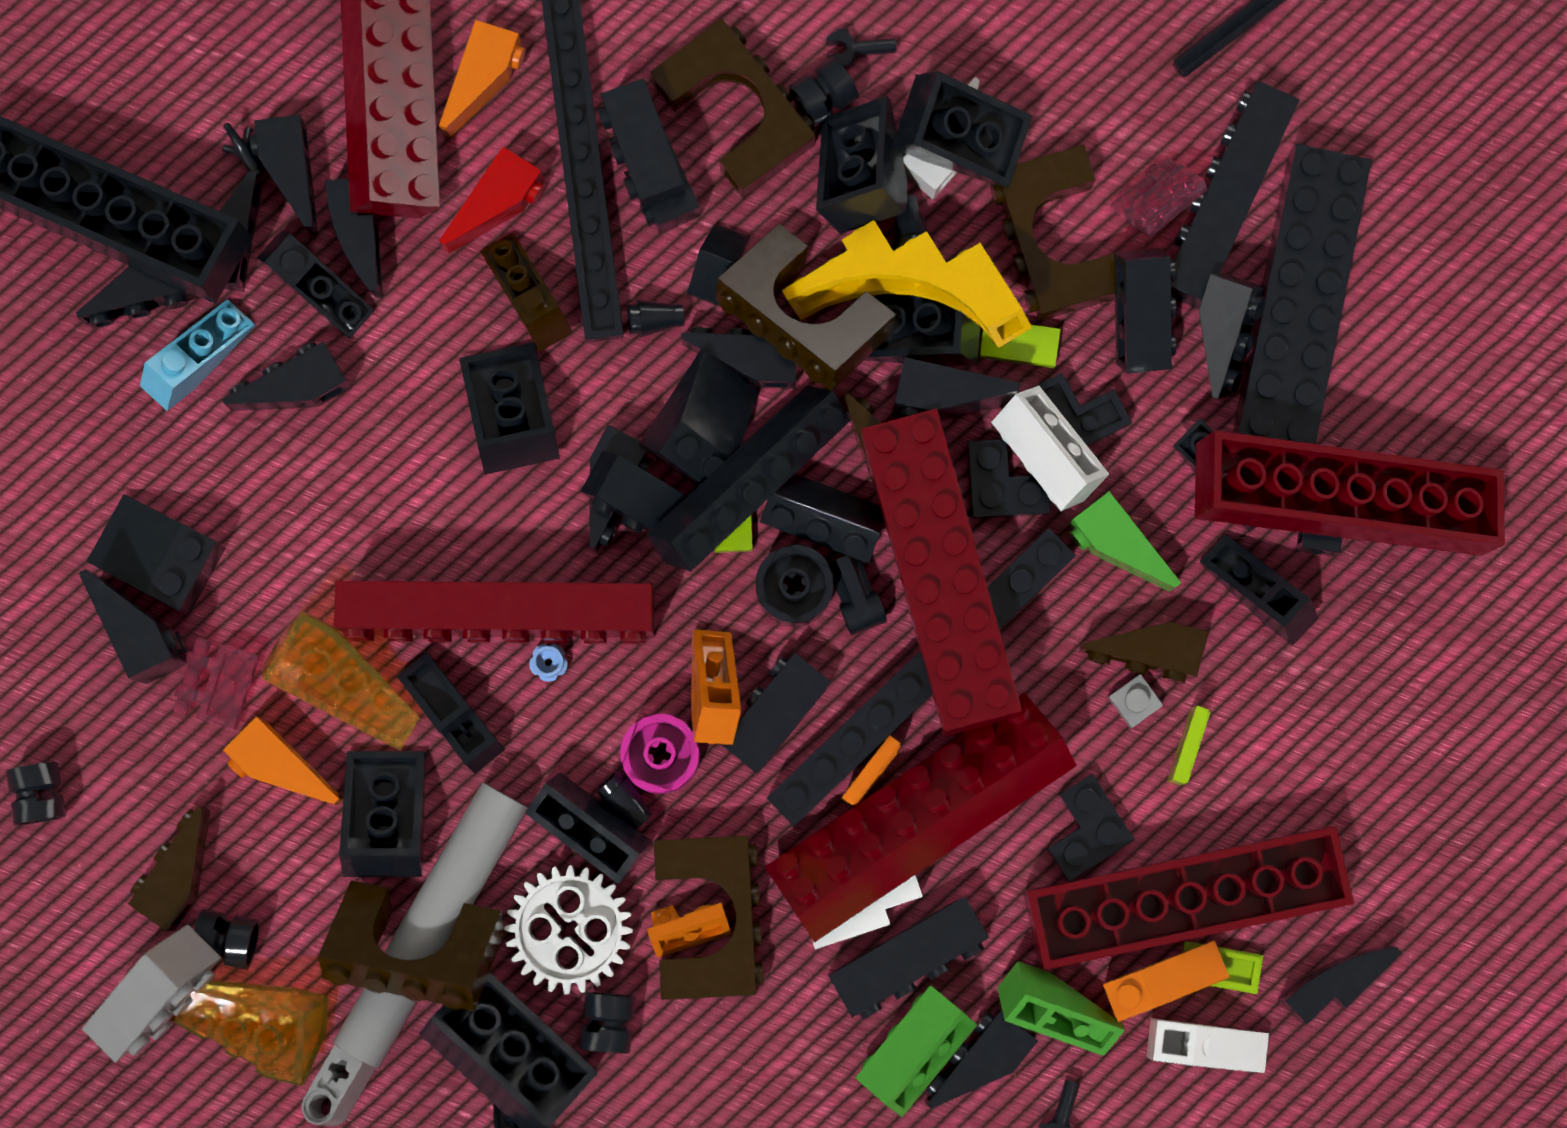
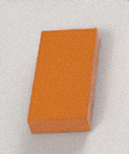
M890 735L842 796L843 801L854 807L863 800L901 750V744Z

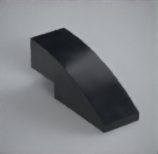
M348 179L325 180L328 208L342 249L355 272L375 298H383L379 223L373 214L363 215V213L350 212Z
M427 652L396 676L438 732L444 736L460 759L474 774L505 750L484 721Z
M1384 946L1342 957L1317 969L1297 982L1278 1000L1300 1023L1309 1024L1332 1000L1339 1007L1347 1008L1402 952L1397 947Z

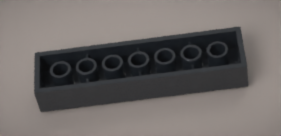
M0 116V209L214 304L217 303L253 238L238 219Z
M1296 144L1289 153L1262 286L1265 287L1263 297L1266 300L1265 307L1260 318L1254 322L1252 332L1254 341L1247 357L1232 433L1316 444L1372 159Z

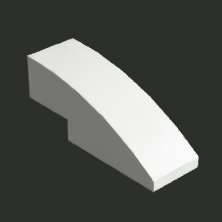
M916 875L817 942H814L812 939L814 948L818 949L890 925L885 909L923 897Z

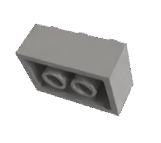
M187 924L144 953L83 1026L82 1030L115 1063L128 1053L135 1057L150 1043V1037L156 1041L171 1028L173 1024L169 1019L173 1014L176 1017L180 1015L193 1002L194 999L190 995L194 990L199 992L212 980L215 974L211 969L221 957Z

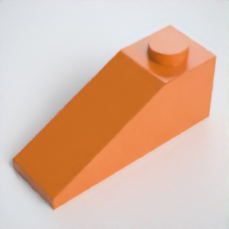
M475 20L439 124L443 136L448 138L454 136L510 81L513 70L521 68L525 56V48L522 47L519 33Z
M693 629L691 720L694 742L733 745L741 705L731 632Z
M256 716L223 749L230 757L226 762L227 765L241 778L248 775L250 778L330 804L340 806L343 803V797L263 718Z
M1214 940L1106 981L1103 986L1117 1022H1120L1230 977Z

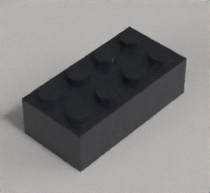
M491 973L488 975L475 1011L462 1008L450 1009L442 1005L419 1033L422 1038L520 1128H550L598 1074L589 1063Z

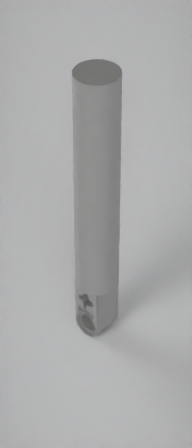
M481 783L387 946L386 954L398 959L414 960L427 957L445 945L453 931L463 903L474 904L528 807L486 783ZM363 988L333 1040L335 1045L302 1101V1113L308 1122L316 1125L338 1126L348 1118L374 1070L382 1065L418 1001H412L404 996L386 992L374 993ZM345 1066H346V1068H345L346 1071L349 1072L348 1078H347V1074H346L345 1072H343ZM328 1097L331 1102V1110L324 1117L321 1112V1105Z

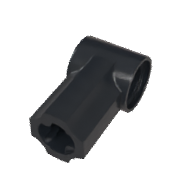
M846 555L828 563L833 575L835 589L841 601L839 607L850 635L852 636L886 623L887 617L876 590H872L862 561Z

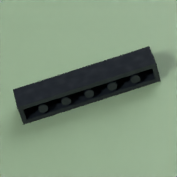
M1260 81L1256 83L1252 92L1244 90L1235 109L1241 113V116L1236 125L1229 123L1220 144L1226 146L1221 159L1213 157L1204 176L1210 179V183L1205 192L1198 190L1189 211L1195 213L1190 226L1182 224L1173 243L1179 247L1174 258L1176 278L1174 282H1171V296L1174 299L1198 310L1200 309L1210 274L1221 272L1300 99Z
M813 386L804 387L647 534L666 564L690 572L695 569L851 421L834 391Z

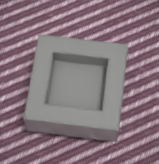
M1141 674L1107 697L1130 729L1163 706Z

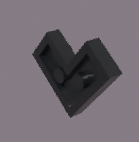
M1063 373L1037 385L1042 388L1088 447L1132 424L1115 389L1080 406Z
M1003 439L968 441L972 519L1050 514L1049 497L1034 476L1009 477L1007 443Z
M1090 774L1059 794L1060 799L1079 828L1048 847L1047 850L1067 882H1070L1135 840L1093 774Z

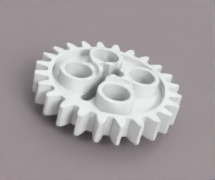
M573 865L568 866L566 876H562L557 867H552V879L550 880L541 872L538 873L539 886L535 887L533 884L525 882L524 886L529 895L527 897L515 895L513 898L521 907L519 910L507 911V914L516 918V924L505 926V930L515 933L516 938L507 942L506 946L518 947L519 952L511 960L516 962L524 959L527 964L522 969L521 974L525 975L535 971L534 985H538L545 978L548 979V991L550 992L554 991L558 983L563 984L565 994L570 993L572 983H577L581 993L585 992L586 980L588 979L597 987L600 986L601 979L599 973L603 972L607 976L612 977L614 972L609 964L611 962L623 964L624 960L617 952L619 949H630L631 947L630 944L622 940V935L632 933L633 929L623 926L622 921L628 919L632 914L631 912H620L618 908L626 901V898L613 899L611 895L617 886L612 884L604 889L601 886L604 880L603 874L598 875L593 881L589 880L590 868L585 867L580 877L575 874ZM567 890L575 891L580 897V906L573 913L565 912L560 906V896ZM545 903H550L566 922L569 923L575 920L578 923L575 932L594 950L593 956H589L573 937L562 938L560 933L563 931V926L545 910ZM538 917L547 919L552 927L550 936L545 940L535 938L531 932L532 923ZM595 918L604 921L608 929L606 937L598 942L590 939L586 932L587 924ZM564 946L573 947L578 952L579 960L574 968H564L558 961V953Z

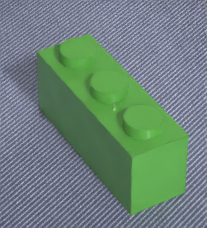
M930 985L923 994L915 999L911 1010L902 1021L889 1031L887 1039L876 1053L865 1060L862 1070L855 1078L887 1107L903 1117L975 1029L977 1024Z

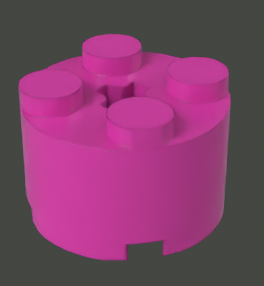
M654 714L640 719L627 730L621 743L620 757L626 775L635 785L653 794H669L685 787L695 776L700 763V747L698 742H694L693 731L682 720L668 714ZM661 744H666V751L671 754V758L669 761L662 760L660 765H656L655 758L650 755L652 748L659 749Z

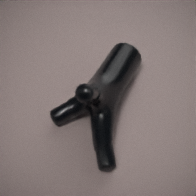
M229 122L225 123L223 127L233 146L223 145V152L238 157L248 172H257L259 177L262 176L265 170L257 157L253 156L251 150L250 134L252 133V128L246 127L241 138Z

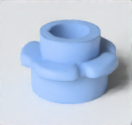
M541 644L533 650V657L529 661L530 670L534 675H539L541 680L546 682L554 681L558 675H563L567 670L568 661L564 658L565 652L560 646L556 644H551L550 646ZM546 659H551L552 665L546 666Z

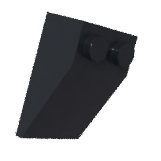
M939 71L918 74L915 76L892 147L922 161L1008 188L1032 115Z
M888 96L836 113L822 122L816 210L839 234L865 226L873 220L879 222L906 213L907 178L902 153L900 150L892 147L897 128L891 99Z
M873 295L874 298L896 315L891 336L864 361L904 363L906 357L942 366L978 365L980 326L962 312L941 302L913 295Z
M534 342L459 358L484 474L487 475L560 459Z
M702 348L639 445L692 485L698 487L740 448L758 390L714 355Z
M905 357L892 416L903 418L937 408L940 421H945L1006 406L1017 394L1020 383Z
M123 494L86 562L157 600L190 615L226 547Z
M86 569L79 572L80 578L128 679L149 684L189 664L184 655L189 652V649L179 631L174 633L169 626L106 578Z
M347 751L339 849L343 877H422L425 751Z

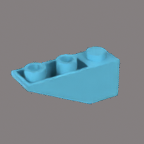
M227 299L145 362L140 387L168 411L194 391L254 328L255 324Z

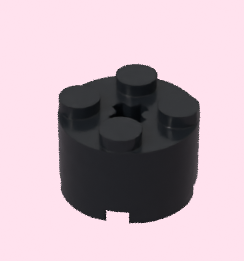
M803 545L786 546L770 553L759 566L756 575L757 601L763 612L776 623L789 627L806 626L820 618L831 602L834 588L833 575L825 558L814 549ZM796 577L802 580L801 587L804 591H796L794 595L787 593L788 586L785 584V581L793 582Z

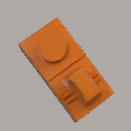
M722 903L700 906L679 918L674 906L670 905L652 911L653 927L647 928L649 939L657 958L732 934Z

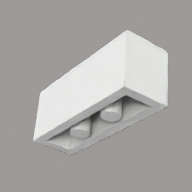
M1040 386L1015 394L991 422L1001 434L1002 439L1009 444L1023 462L1027 471L1034 476L1047 493L1049 499L1056 504L1060 511L1084 502L1109 475Z

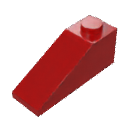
M502 147L439 241L443 249L448 253H452L522 213L529 203L534 205L545 189V185L542 184L544 178L541 170L505 147Z

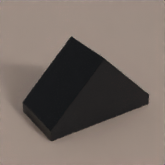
M714 224L699 250L687 295L720 307L719 303L715 300L718 278L744 255L750 237Z

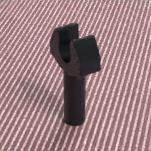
M838 29L826 37V45H842L846 48V52L841 55L833 54L827 57L828 60L834 56L846 70L851 68V63L857 56L896 53L895 38L857 41L850 36L848 29Z
M1065 1079L1054 1118L1047 1123H1039L1038 1128H1071L1069 1121L1080 1083Z

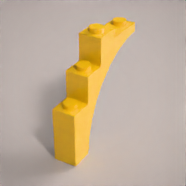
M875 220L857 228L852 234L842 239L847 249L846 252L831 258L823 266L805 277L797 279L792 285L782 290L800 320L826 307L859 298L867 291L872 296L880 294L913 295L941 302L962 312L979 325L998 348L1032 328L1023 309L981 243L962 251L957 257L946 263L927 231L908 240L903 246L893 251Z

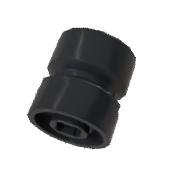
M834 56L815 67L814 76L805 74L788 85L789 93L797 108L811 119L815 127L833 116L834 107L843 109L859 98V93L853 80Z
M58 762L31 764L6 770L9 793L16 795V800L11 803L14 825L34 824L66 817L63 795L56 792V788L61 784ZM34 793H38V795H39L38 800H37L36 796L34 795Z
M203 909L198 916L194 931L221 957L225 966L248 970L257 947L259 920L237 915L232 920H228L225 913Z
M585 992L583 1015L588 1018V1023L582 1026L579 1048L597 1052L630 1054L632 1030L627 1027V1023L634 1019L636 997Z

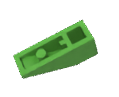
M1110 491L1069 523V526L1072 528L1069 534L1082 551L1088 549L1092 555L1169 592L1181 584Z
M1018 961L997 987L1005 1021L1104 1056L1125 1031L1124 1024L1117 1022V1019L1052 973Z

